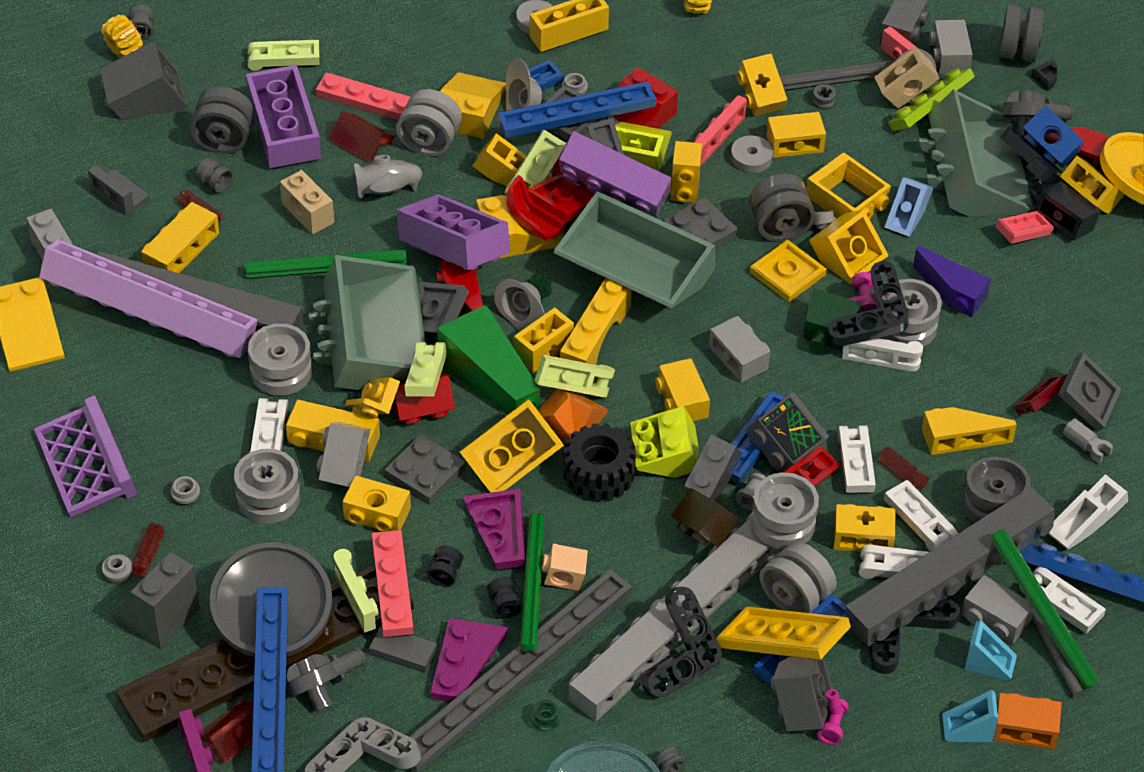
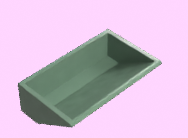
M953 89L928 113L931 129H928L933 140L919 138L920 148L924 152L931 154L932 159L940 164L936 166L941 176L927 174L928 184L936 190H946L949 207L968 217L1021 215L1034 212L1035 208L1032 197L1028 193L1029 185L1022 157L1000 138L1008 127L1014 129L1012 118L1002 116L1003 113Z
M598 191L553 252L670 308L675 307L702 289L716 269L714 244Z
M334 255L323 280L325 300L313 303V307L319 312L309 313L311 321L319 325L317 327L318 334L329 336V340L318 343V348L323 352L313 353V358L322 365L332 366L334 387L363 390L365 384L373 379L388 377L398 381L407 379L414 359L416 343L425 342L415 267Z

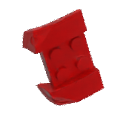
M560 158L553 165L551 178L527 189L522 176L517 175L507 190L506 204L520 225L544 241L563 233L565 223L579 217L595 195L586 189V185L580 182L573 184L562 177L563 174L560 173L559 164Z

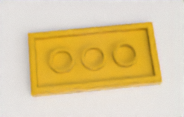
M746 607L717 636L716 640L720 648L821 660L851 626L849 618Z

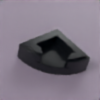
M1053 60L1034 68L1031 76L1048 91L1056 84L1058 76L1057 65Z

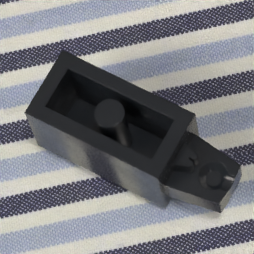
M1039 178L1032 181L1028 193L1037 201L1034 211L1040 213L1050 224L1074 241L1094 230L1101 212L1100 208L1061 181L1056 184L1046 183Z

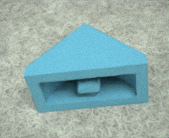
M981 620L976 621L964 670L1010 680L1017 655Z
M990 690L942 713L945 740L948 742H992L998 721L995 692Z

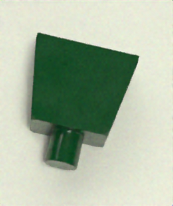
M813 288L803 337L810 341V349L817 353L824 352L826 346L840 349L842 346L835 345L830 340L829 324L836 318L861 313L863 303ZM843 329L838 330L840 335L845 334Z

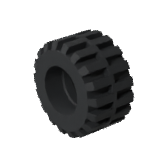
M597 423L592 424L589 428L586 425L580 427V432L574 431L571 434V439L568 438L565 442L563 477L566 479V485L568 488H573L574 494L577 496L582 494L583 499L586 500L595 498V501L601 502V499L604 498L610 501L613 500L615 495L618 497L622 496L624 490H629L631 482H634L635 444L633 441H630V436L627 433L622 434L620 428H610L609 424L598 426ZM594 460H603L609 463L604 465H597L590 462Z

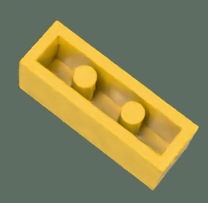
M570 0L531 13L529 36L539 51L543 52L608 30L609 6L604 0Z
M191 202L184 210L179 211L176 218L167 226H164L150 243L143 247L141 251L143 264L180 273L219 234L217 214Z
M297 400L286 424L288 443L298 447H307L324 452L326 444L323 443V435L326 427H330V423L339 421L369 428L371 430L364 461L370 462L380 438L379 418Z

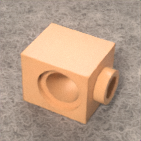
M553 544L549 555L544 554L542 559L541 572H545L544 584L579 591L586 573L588 550Z

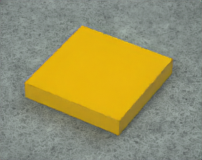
M787 239L751 265L749 273L787 302H790L826 275L827 268Z

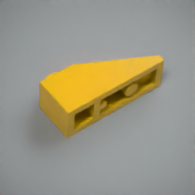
M496 133L481 150L472 166L493 182L507 186L527 155ZM550 172L546 176L545 180L552 177V174ZM524 181L528 189L530 184Z
M954 407L936 408L924 412L922 432L930 454L936 455L1013 443L1017 424L1015 420Z

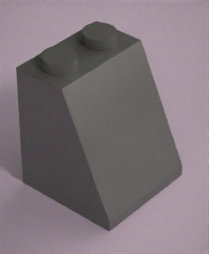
M154 41L100 69L102 76L100 85L106 94L104 103L111 113L115 112L121 120L176 111L188 107L179 71Z
M170 552L129 593L114 615L115 620L161 649L200 609L194 566Z

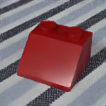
M638 67L621 81L619 87L648 81L656 97V107L614 115L613 117L619 123L625 122L659 129L677 114L678 91Z
M441 372L434 396H406L405 384L407 379L400 380L392 403L395 418L399 421L404 420V424L421 421L420 416L431 414L432 418L449 415L448 410L455 409L449 375Z

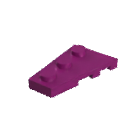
M520 488L463 496L464 503L496 569L526 566L522 494Z
M449 618L431 689V699L452 702L475 683L487 661L490 662L495 655V650L500 642H503L507 637L508 627Z
M191 709L179 712L178 729L181 738L185 737L184 741L189 760L195 763V767H193L194 772H211L209 765L214 764L209 746L203 747L200 736L204 735V730L200 717L194 718Z

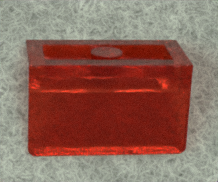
M342 111L332 131L330 140L367 161H373L381 143L391 145L395 136L354 113Z
M240 701L203 729L204 735L200 736L201 741L208 742L220 763H226L252 743L254 701Z

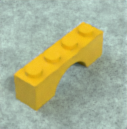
M605 278L562 347L560 358L596 365L601 345L609 328L613 323L620 325L631 307L632 290Z

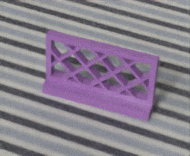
M95 395L84 400L87 406L34 428L70 517L123 494L126 495L127 499L138 495ZM86 417L87 421L82 430L71 428L75 421ZM54 430L60 432L55 442L46 440L43 436ZM67 434L78 436L73 446L62 444ZM85 438L96 441L91 451L80 448ZM58 450L69 452L64 463L53 460ZM76 454L87 457L82 467L71 465ZM94 459L104 461L100 472L89 469ZM67 471L78 473L73 484L62 481ZM85 475L96 478L91 488L80 486ZM103 480L113 482L115 485L114 488L105 492L98 491ZM76 492L86 494L84 501L72 506L71 500Z

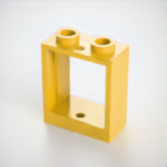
M844 152L810 176L807 181L809 199L825 211L833 210L834 217L837 218L844 213L864 209L870 220L878 211H883L890 202L891 185ZM845 179L869 196V198L854 208L830 190Z

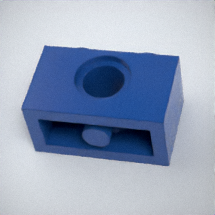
M1046 105L1023 127L1026 134L1024 139L1033 148L1039 146L1045 152L1043 157L1053 166L1058 164L1063 168L1085 146L1084 141ZM1050 133L1059 135V140L1054 144L1045 142L1046 136Z

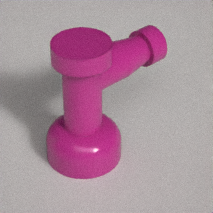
M860 272L852 277V285L855 290L860 291L861 296L848 299L863 303L862 312L877 309V303L873 300L870 290L873 287L871 273Z
M830 689L826 692L830 716L828 722L824 723L823 729L818 730L817 736L825 744L838 745L843 737V731L839 725L842 716L847 713L849 705L845 700L839 698V693L836 689Z

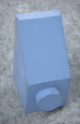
M903 177L885 228L910 237L925 212L934 187Z

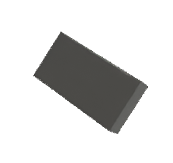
M381 625L369 647V653L426 673L437 650V643L411 634L383 637Z

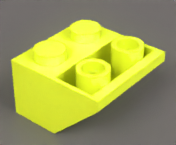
M625 122L616 124L615 127L624 155L660 172L672 135L671 131Z
M684 406L630 422L638 471L673 478L692 472L700 453L695 424Z

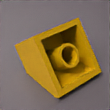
M864 209L844 213L809 240L820 262L849 284H852V277L855 274L870 271L875 263L889 256Z

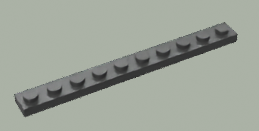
M611 569L538 629L537 649L535 651H523L520 648V644L410 736L417 742L421 752V760L410 769L413 772H421L632 593V586Z

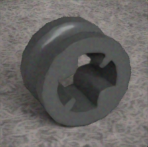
M827 84L816 86L813 90V105L823 110L832 108L835 104L836 90Z
M670 747L656 757L654 764L657 768L661 769V772H679L685 766L686 760L683 756H680V751L677 747Z

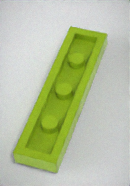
M955 68L945 74L946 78L943 81H937L928 87L930 91L913 98V104L896 111V117L888 122L892 131L911 127L928 114L953 89L957 91L972 80L975 76L971 68L964 70Z

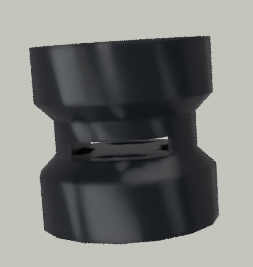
M447 545L437 547L433 555L434 562L430 564L427 571L428 579L438 586H453L457 578L456 570L460 569L464 560L462 553L458 549Z
M499 577L488 584L487 593L489 598L494 601L492 608L497 617L510 618L521 612L523 602L521 597L516 594L517 585L513 578Z

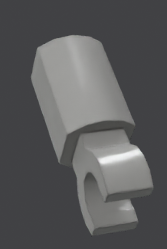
M1074 418L1064 428L1063 435L1085 452H1090V457L1095 462H1102L1104 454L1100 451L1105 452L1107 455L1112 453L1113 446L1110 442L1098 439L1094 432Z

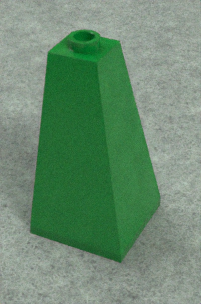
M486 305L438 327V342L446 343L444 370L507 413H511L528 399L535 408L540 407L539 386Z

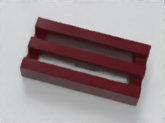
M1067 374L1052 376L1046 379L1015 405L1014 409L1017 414L1022 415L1038 411L1060 392Z

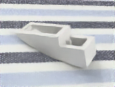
M1105 474L1088 492L1084 490L1054 520V526L1048 535L1067 550L1072 548L1105 524L1128 502L1127 491Z

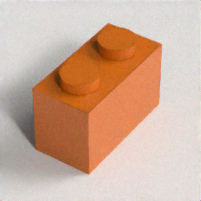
M1000 693L997 702L998 721L993 740L1055 750L1060 732L1062 702L1052 701L1048 698L1025 697L1015 693Z

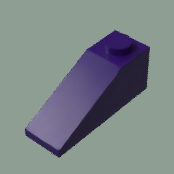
M917 246L913 263L916 271L929 285L934 287L947 306L969 317H973L988 296L991 279L922 246Z

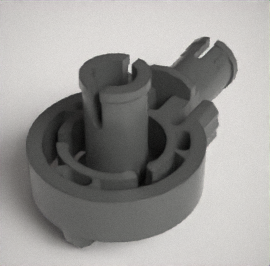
M1013 91L1007 96L1006 102H1003L1002 116L1017 117L1016 132L1023 136V127L1045 105L1061 120L1070 121L1073 118L1074 109L1070 104H1054L1051 99L1043 98L1042 95L1034 91Z
M354 648L338 657L333 654L309 656L288 667L286 671V689L290 697L307 691L314 711L321 710L333 704L323 683L331 679L335 683H341L345 678V673L365 664V656L359 648Z

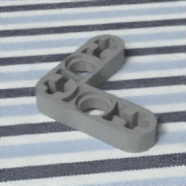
M363 717L356 719L316 755L305 767V772H345L365 752L397 768L409 769L421 760V752L413 738L371 718ZM391 740L384 746H378L382 741ZM348 749V752H346L345 754L341 756H335L338 752Z

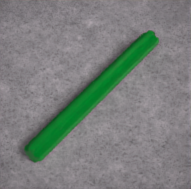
M404 249L339 254L341 256L402 265L407 263V255ZM334 255L246 262L244 265L246 278L327 272Z
M531 513L528 521L520 648L523 651L529 650L531 652L537 649L544 537V515L541 513Z
M1005 529L995 532L990 537L991 541L1084 689H1089L1099 682V678Z

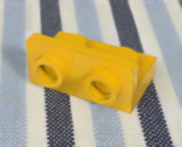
M391 377L370 380L369 383L365 384L361 398L346 400L345 406L351 408L353 413L378 417L380 414H389L400 381Z

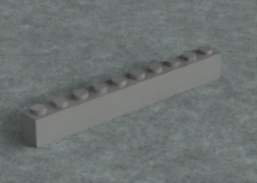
M752 513L739 529L735 528L730 532L727 540L719 548L715 546L701 564L696 563L691 568L688 576L682 581L675 582L671 587H688L691 589L706 619L781 550L764 544L755 536L751 527ZM678 595L679 599L675 601L677 606L682 605V601L685 600L684 595ZM665 597L657 599L643 617H637L632 622L628 631L622 636H616L604 653L597 654L582 673L578 672L571 678L569 682V702L595 722L640 682L649 670L656 667L682 642L681 636L667 610ZM692 610L686 611V614H681V617L693 613ZM691 619L687 624L689 634L699 627V623L695 619Z

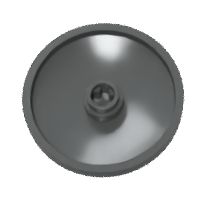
M280 542L254 544L233 554L216 573L210 590L212 620L222 638L234 649L248 656L255 657L257 587H288L287 657L303 651L315 642L329 621L332 609L330 581L320 563L301 548Z

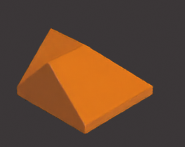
M557 388L539 408L538 412L560 441L565 443L568 438L571 439V434L574 431L580 432V427L586 425L589 428L592 424L599 423L608 413V409L577 392Z

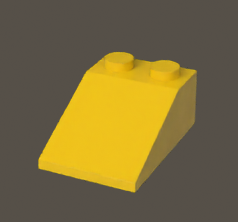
M458 72L440 91L451 97L458 104L462 112V122L456 133L484 139L506 90V83Z
M505 195L476 200L477 210L508 222L510 253L499 258L553 249L557 247L565 236L563 230V233L544 241L530 232L516 220L506 204L507 196Z
M40 277L0 287V341L10 372L65 358L45 284Z
M528 399L461 450L460 453L490 492H498L508 489L564 445Z

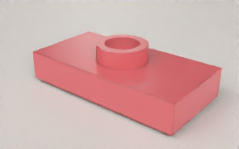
M889 26L883 30L881 49L895 61L901 54L916 47Z
M1037 211L998 219L995 226L1011 244L1051 235L1054 228Z

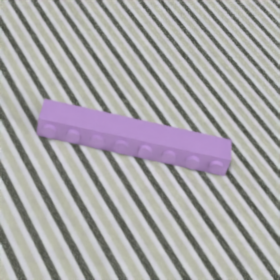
M59 239L45 249L39 277L49 281L50 284L70 289L76 295L87 296L97 300L103 306H112L122 310L124 314L144 319L153 326L169 329L177 336L196 340L202 346L221 350L227 356L241 358L248 351V344L255 333L258 319Z

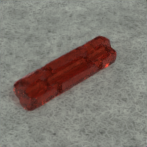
M182 190L178 197L180 204L186 207L193 202L217 214L218 224L221 223L223 218L221 212L217 209L214 210L211 205L198 196L196 197L189 190Z
M886 447L880 452L879 460L886 466L891 465L890 469L904 480L912 481L911 484L917 490H922L928 484L929 477L921 470L917 472V467L901 455L897 456V452L891 447Z
M149 524L146 530L147 535L143 537L136 553L138 557L134 558L131 565L134 574L141 576L147 574L150 568L149 564L152 563L159 547L158 542L162 540L164 535V527L161 524Z

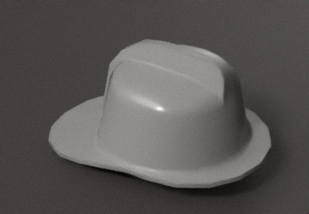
M518 58L510 62L506 71V111L538 105L542 101L541 87L535 79L530 77V72L525 62Z
M506 279L497 285L494 293L495 304L500 313L519 332L545 315L541 305V296L532 284Z

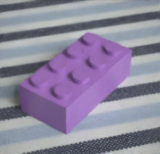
M297 65L246 74L248 99L254 108V119L269 168L321 159L320 136Z
M573 131L559 159L560 173L563 174L562 177L573 184L580 182L586 185V189L594 194L598 191L657 218L670 192L671 177Z
M437 194L397 209L399 240L410 244L412 247L420 248L428 254L443 258L446 262L459 265L465 270L476 269L478 265L488 261H496L499 257L510 253L508 222L443 195Z

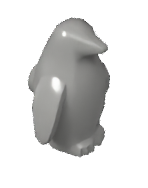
M378 155L374 157L375 162L365 167H361L358 163L353 164L358 198H363L366 194L382 195L394 193L405 185H410L413 191H416L418 183L422 178V171L418 165L402 160L390 159L389 155Z

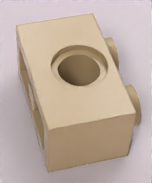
M914 47L875 76L882 94L898 109L940 79L933 63L917 47Z
M300 170L280 181L282 205L312 235L334 223L333 200L306 173Z

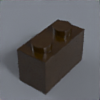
M693 488L689 489L671 514V517L679 522L677 528L689 537H693L704 546L709 542L718 548L739 520L721 504Z

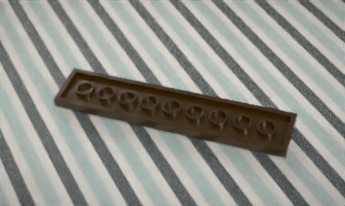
M375 565L357 573L356 576L363 578L367 589L365 594L368 599L373 598L377 605L378 615L375 616V624L378 627L382 625L376 569ZM339 582L331 586L332 609L324 631L309 647L299 653L286 657V671L288 667L315 654L322 655L364 634ZM410 597L411 610H413L414 602ZM221 639L115 690L116 696L142 739L146 742L178 726L179 712L191 709L193 717H196L253 689L255 657L241 653L230 646L224 639Z

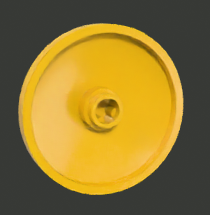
M1133 132L1115 134L1106 141L1100 152L1102 170L1116 188L1131 199L1144 205V134Z

